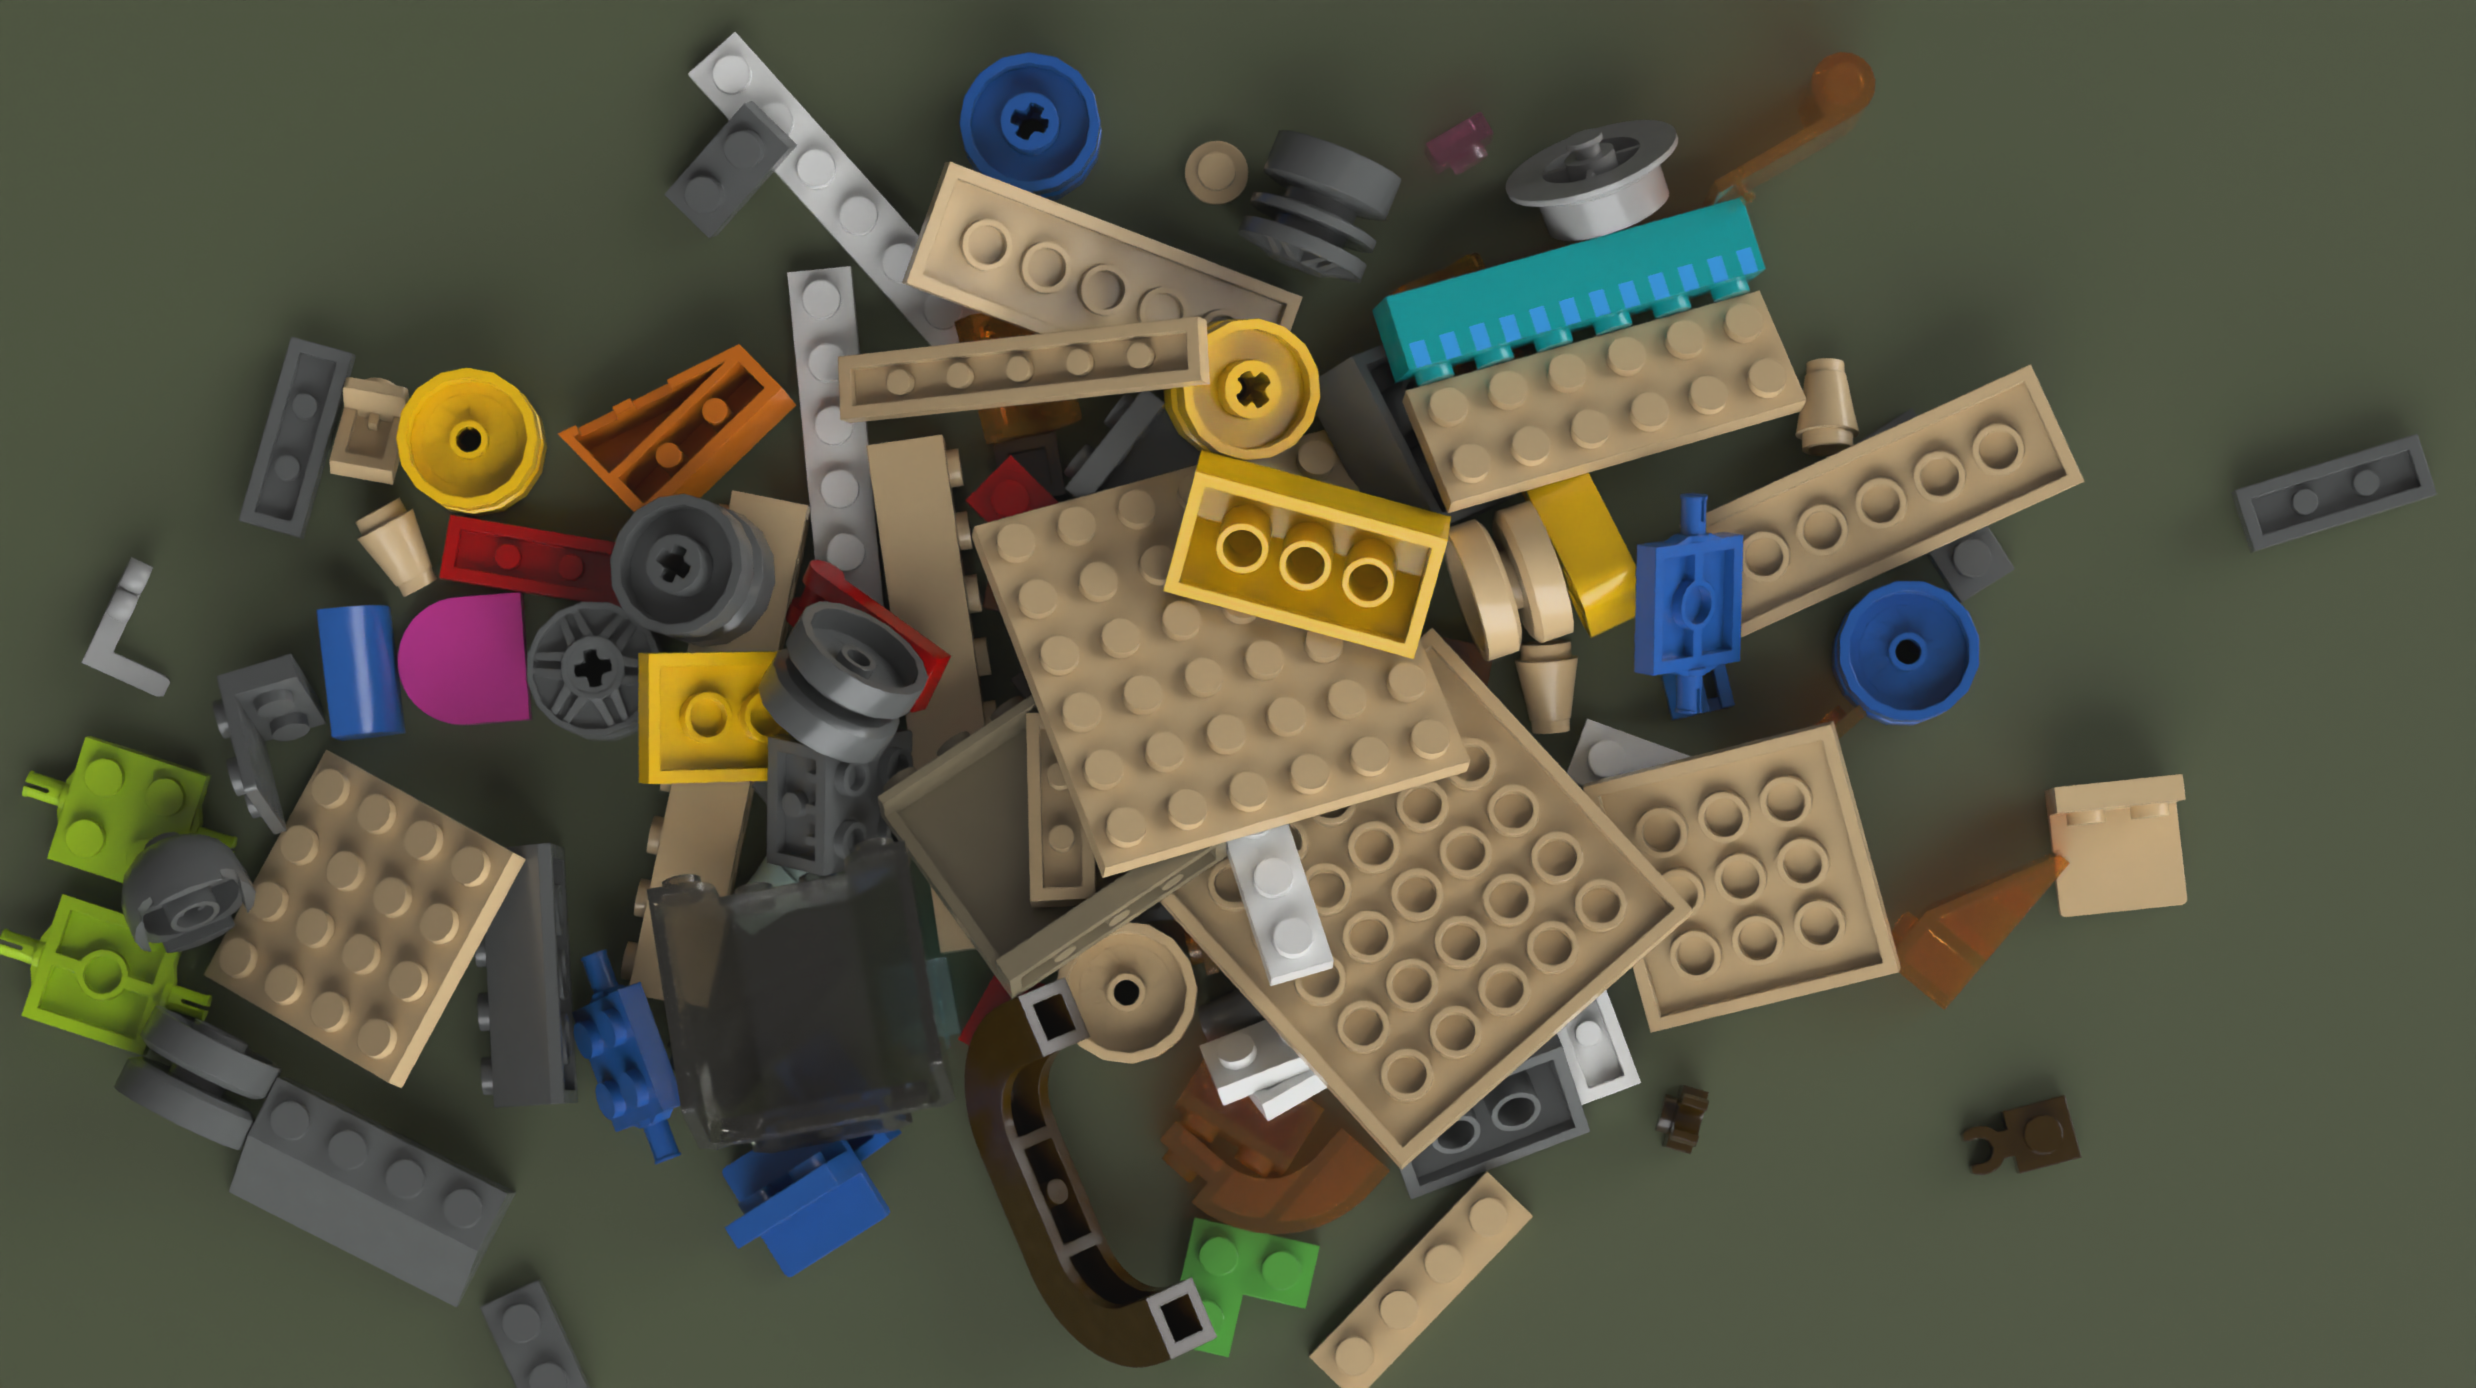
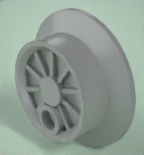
M1657 120L1626 121L1577 132L1567 139L1538 152L1516 168L1506 182L1508 197L1516 204L1539 207L1549 235L1557 240H1585L1622 230L1647 218L1667 201L1669 189L1660 164L1675 150L1678 144L1677 132L1672 125Z

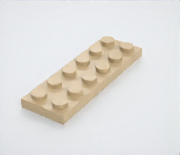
M945 162L902 281L905 285L1035 334L1195 316L1207 320V323L1230 319L1259 318L1284 326L1291 331L1303 298L1297 294L953 162ZM1238 378L1237 380L1241 383L1242 390L1236 397L1238 400H1241L1246 393V384L1241 378Z
M1759 290L1406 390L1402 402L1446 511L1451 513L1801 412L1807 400Z
M2030 364L1707 512L1706 532H1729L1743 535L1742 638L2081 484L2085 480L2036 373Z

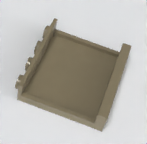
M1032 695L1025 700L1022 696L1009 699L993 712L990 717V723L972 735L968 731H964L951 737L938 749L937 758L919 770H916L915 767H908L898 772L884 785V793L877 797L883 820L1012 999L1018 997L1227 857L1226 842L1104 878H1102L1096 862L1097 893L1077 906L1032 908L1030 903L1026 713H1039Z

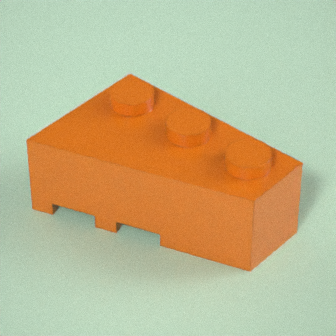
M740 344L667 379L668 384L635 400L629 398L613 406V411L579 428L574 425L558 433V435L633 512L658 497L687 494L701 498L796 406L786 391Z

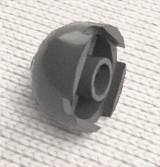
M167 832L151 839L145 845L144 851L138 854L128 868L123 880L121 905L134 941L142 950L151 952L149 942L163 943L166 952L173 953L201 946L228 932L235 926L231 914L237 911L242 904H244L248 913L254 906L256 891L247 871L236 855L217 838L195 833L179 834L177 832Z

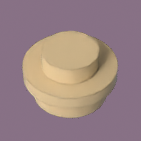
M1211 141L1197 147L1187 160L1185 167L1186 183L1191 193L1204 203L1210 205L1230 203L1239 197L1246 187L1248 181L1246 159L1240 150L1227 142Z

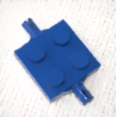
M1685 493L1680 494V532L1664 541L1637 544L1634 672L1651 676L1668 673L1677 675L1675 712L1697 714L1703 712V675L1718 665L1740 661L1743 535L1729 532L1707 533L1706 511L1708 495Z
M607 949L587 955L580 960L583 962L594 995H592L588 1005L572 1012L576 1022L574 1025L576 1045L582 1056L589 1059L598 1083L596 1085V1099L603 1115L612 1121L615 1132L633 1126L640 1129L643 1128L655 1159V1164L678 1157L682 1154L679 1152L668 1119L673 1109L685 1104L642 984L638 982L627 987L618 985L607 955Z

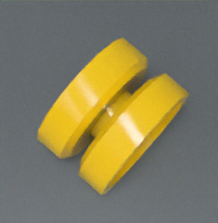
M1259 318L1230 319L1207 323L1210 384L1164 389L1165 409L1178 434L1198 451L1203 449L1240 460L1272 458L1294 446L1313 423L1321 397L1318 368L1306 344L1286 327ZM1238 378H1241L1246 384V393L1241 400H1238L1236 397L1242 390L1241 383L1237 380Z
M472 368L439 373L418 387L401 411L396 435L401 466L415 487L451 512L476 517L503 512L525 498L542 474L547 452L543 421L528 398L518 388L497 374ZM471 431L474 435L481 436V443L476 450L464 452L467 447L461 443V440L466 433Z

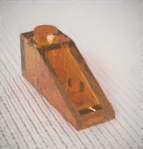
M2056 850L1927 905L1917 917L1907 910L1891 928L1901 966L1899 973L1945 1010L2069 865L2068 858L2059 850Z

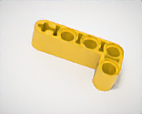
M1582 474L1521 492L1525 501H1530L1535 507L1547 530L1564 575L1568 594L1590 638L1635 618L1636 565L1590 474Z

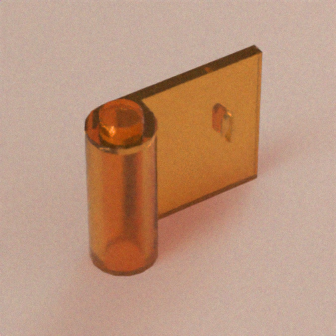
M1838 52L1825 57L1816 66L1799 99L1798 113L1805 129L1715 180L1703 205L1707 207L1739 197L1745 206L1756 199L1754 191L1750 193L1748 191L1850 132L1858 123L1875 93L1876 79L1868 63L1863 58L1846 52Z

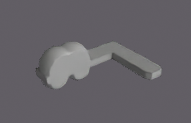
M131 557L110 598L82 663L149 694L161 697L165 695L170 684V680L166 675L114 652L153 569V566Z

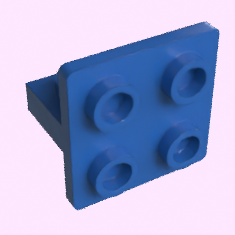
M823 1106L813 1110L722 1170V1175L740 1202L738 1206L744 1214L724 1227L737 1249L761 1236L787 1277L796 1275L890 1214L888 1205L831 1114Z

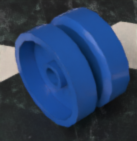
M1031 52L1003 57L980 72L964 96L959 125L968 162L976 172L1053 201L1061 199L1083 184L1098 161L1102 129L1095 94L1077 70L1057 57ZM1036 121L1043 126L1044 133L1034 131L1029 140L1021 138L1020 129L1025 123Z
M1895 581L1870 591L1842 617L1832 641V672L1841 694L1861 715L1885 725L1914 726L1948 711L1969 691L1979 667V635L1970 613L1950 592L1924 581ZM1901 641H1910L1909 651L1919 655L1916 662L1904 664L1898 660L1895 650Z

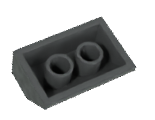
M1383 345L1354 355L1319 377L1321 397L1316 410L1317 418L1322 423L1348 476L1357 485L1360 492L1451 516L1450 527L1469 521L1518 495L1513 494L1447 513L1402 402L1406 390L1418 387L1416 380L1411 378L1395 383Z
M1555 1034L1402 1170L1399 1168L1410 1199L1590 1132L1558 1035Z

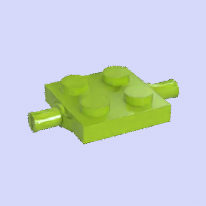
M93 736L85 737L76 768L66 782L36 773L33 770L29 772L25 782L48 790L33 785H25L22 796H28L58 806V825L47 859L123 883L124 875L135 858L144 851L145 845L151 839L163 833L201 834L217 838L230 849L237 846L238 837H232L202 827V804L211 775Z
M62 894L53 923L40 940L10 931L7 928L0 935L1 940L23 947L21 950L0 943V955L31 964V988L21 1015L23 1017L142 1056H147L149 1047L145 1044L140 1034L155 1006H161L202 1021L205 1020L208 1014V1010L186 1004L185 1000L210 1007L212 995H205L177 985V965L182 951L167 953L163 943L150 942L151 952L142 950L134 941L122 912Z

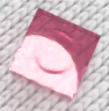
M1480 111L1426 143L1424 154L1437 175L1449 167L1452 168L1455 175H1458L1488 156L1484 146L1492 142L1494 132Z

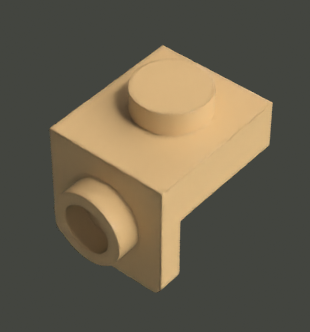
M347 377L343 387L344 409L329 459L330 474L393 485L400 461L396 435L401 411L409 401L408 389L382 378H368L364 380Z

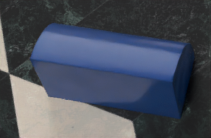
M361 605L316 610L331 736L341 741L406 733L391 607L385 605Z

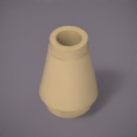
M1821 358L1807 362L1803 393L1807 401L1803 410L1799 412L1795 436L1802 440V451L1804 453L1814 456H1832L1853 446V438L1859 435L1847 375L1845 373V363L1842 360L1833 358Z
M400 497L355 521L362 534L357 540L394 585L398 586L403 597L437 579L432 570L433 566L414 510L412 508L407 511Z
M1549 640L1543 643L1538 641L1521 643V658L1516 659L1515 664L1529 719L1532 724V733L1553 734L1570 731V718L1578 656L1572 655L1571 641Z

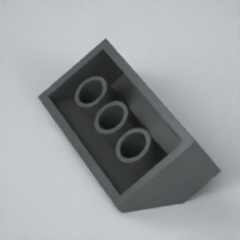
M552 843L505 847L526 860L475 952L477 967H487L488 992L478 993L480 1031H490L491 1056L481 1058L482 1091L484 1095H493L494 1108L578 1103L565 848Z
M277 1077L247 1136L229 1189L230 1193L455 1307L459 1306L516 1194L515 1191L290 1077Z

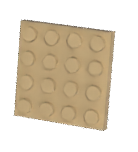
M1834 721L1586 783L1583 786V791L1693 909L1692 915L1633 966L1651 1033L1900 971L1899 958Z
M326 750L285 824L286 831L280 833L253 883L256 891L254 906L247 913L244 904L241 905L233 920L235 926L225 934L204 975L386 1082L402 1088L526 859L348 760Z

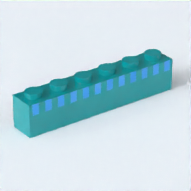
M1739 197L1385 297L1372 312L1395 383L1415 378L1417 386L1420 387L1454 376L1452 367L1475 361L1478 370L1508 362L1514 358L1512 350L1534 344L1537 353L1570 344L1574 341L1571 334L1573 332L1593 327L1596 336L1627 328L1633 324L1630 316L1652 310L1655 319L1678 314L1691 308L1689 299L1710 293L1714 303L1741 296L1750 291L1748 283L1766 268L1743 198Z

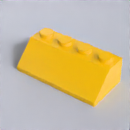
M1201 449L1163 591L1414 659L1448 542L1451 516Z

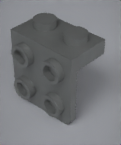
M1150 391L1140 392L1136 399L1126 393L1103 423L1111 430L1099 446L1094 449L1088 443L1085 444L1067 466L1064 474L1071 481L1065 487L1068 497L1075 499L1195 466L1198 464L1201 451H1198L1178 434L1165 410V403Z

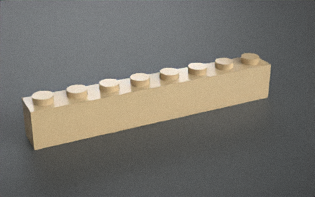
M942 434L866 445L890 612L951 655L927 708L914 713L909 711L906 714L907 729L911 730L913 734L911 755L913 767L916 770L937 758L938 749L951 737L964 731H968L972 735L990 723V717L997 709L995 700L983 701L980 676L992 675L986 637L974 639L971 613L982 612L977 574L965 575L961 550L973 549L968 511L957 513L955 511L952 488L964 486L959 449L947 450ZM931 887L940 953L948 954L975 950L976 948Z
M732 490L730 504L719 503V505L744 515L763 532L774 555L775 586L767 610L750 631L728 644L700 647L689 643L687 652L783 650L789 627V623L785 618L792 599L795 598L811 521L810 508L804 504ZM756 781L660 784V791L670 793L665 817L654 816L649 832L647 853L656 855L652 879L642 878L636 895L634 916L643 918L639 942L628 941L621 968V979L630 980V985L641 982L646 997L703 1009L710 1008L729 916L728 908L732 902L755 791L752 788V784Z

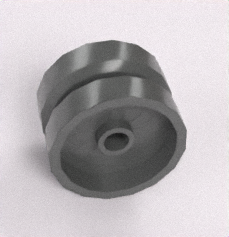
M687 494L658 497L636 510L619 531L610 558L612 588L625 613L642 628L700 647L728 644L750 631L767 610L775 586L774 555L763 532L744 515Z
M817 602L807 606L790 632L786 642L787 648L778 651L762 677L758 687L762 703L774 720L801 743L820 754L846 763L867 764L881 757L896 733L900 722L899 717L909 713L922 693L928 679L924 663L904 638L888 625L866 612L841 603Z
M155 1006L140 1035L151 1050L172 1061L171 1065L167 1066L144 1056L130 1057L127 1059L113 1087L132 1101L183 1128L235 1150H242L255 1122V1118L246 1106L225 1095L226 1090L228 1089L250 1099L267 1098L283 1069L273 1061L248 1048L249 1045L246 1042L200 1019L192 1020L161 1006Z

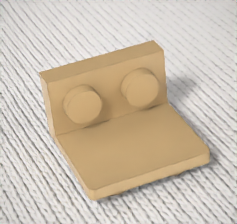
M2183 774L2062 786L2045 791L2057 904L2060 916L2074 917L2178 906L2187 902L2176 802L2186 800Z

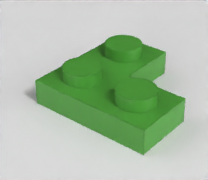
M1195 1217L1180 1281L1192 1277L1217 1338L1194 1348V1350L1229 1357L1243 1295L1306 1309L1320 1245Z

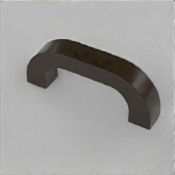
M1064 977L997 1006L978 1025L971 1039L965 1064V1099L969 1122L979 1153L1029 1272L1054 1316L1078 1342L1097 1356L1121 1366L1132 1368L1149 1367L1178 1357L1217 1338L1192 1277L1166 1287L1146 1285L1131 1276L1121 1266L1103 1235L1057 1126L1049 1100L1048 1079L1055 1057L1064 1048L1090 1037L1067 980Z

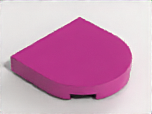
M521 592L444 599L428 606L411 621L400 642L398 671L405 692L420 710L434 719L452 725H479L532 720L530 688L527 682L524 600Z

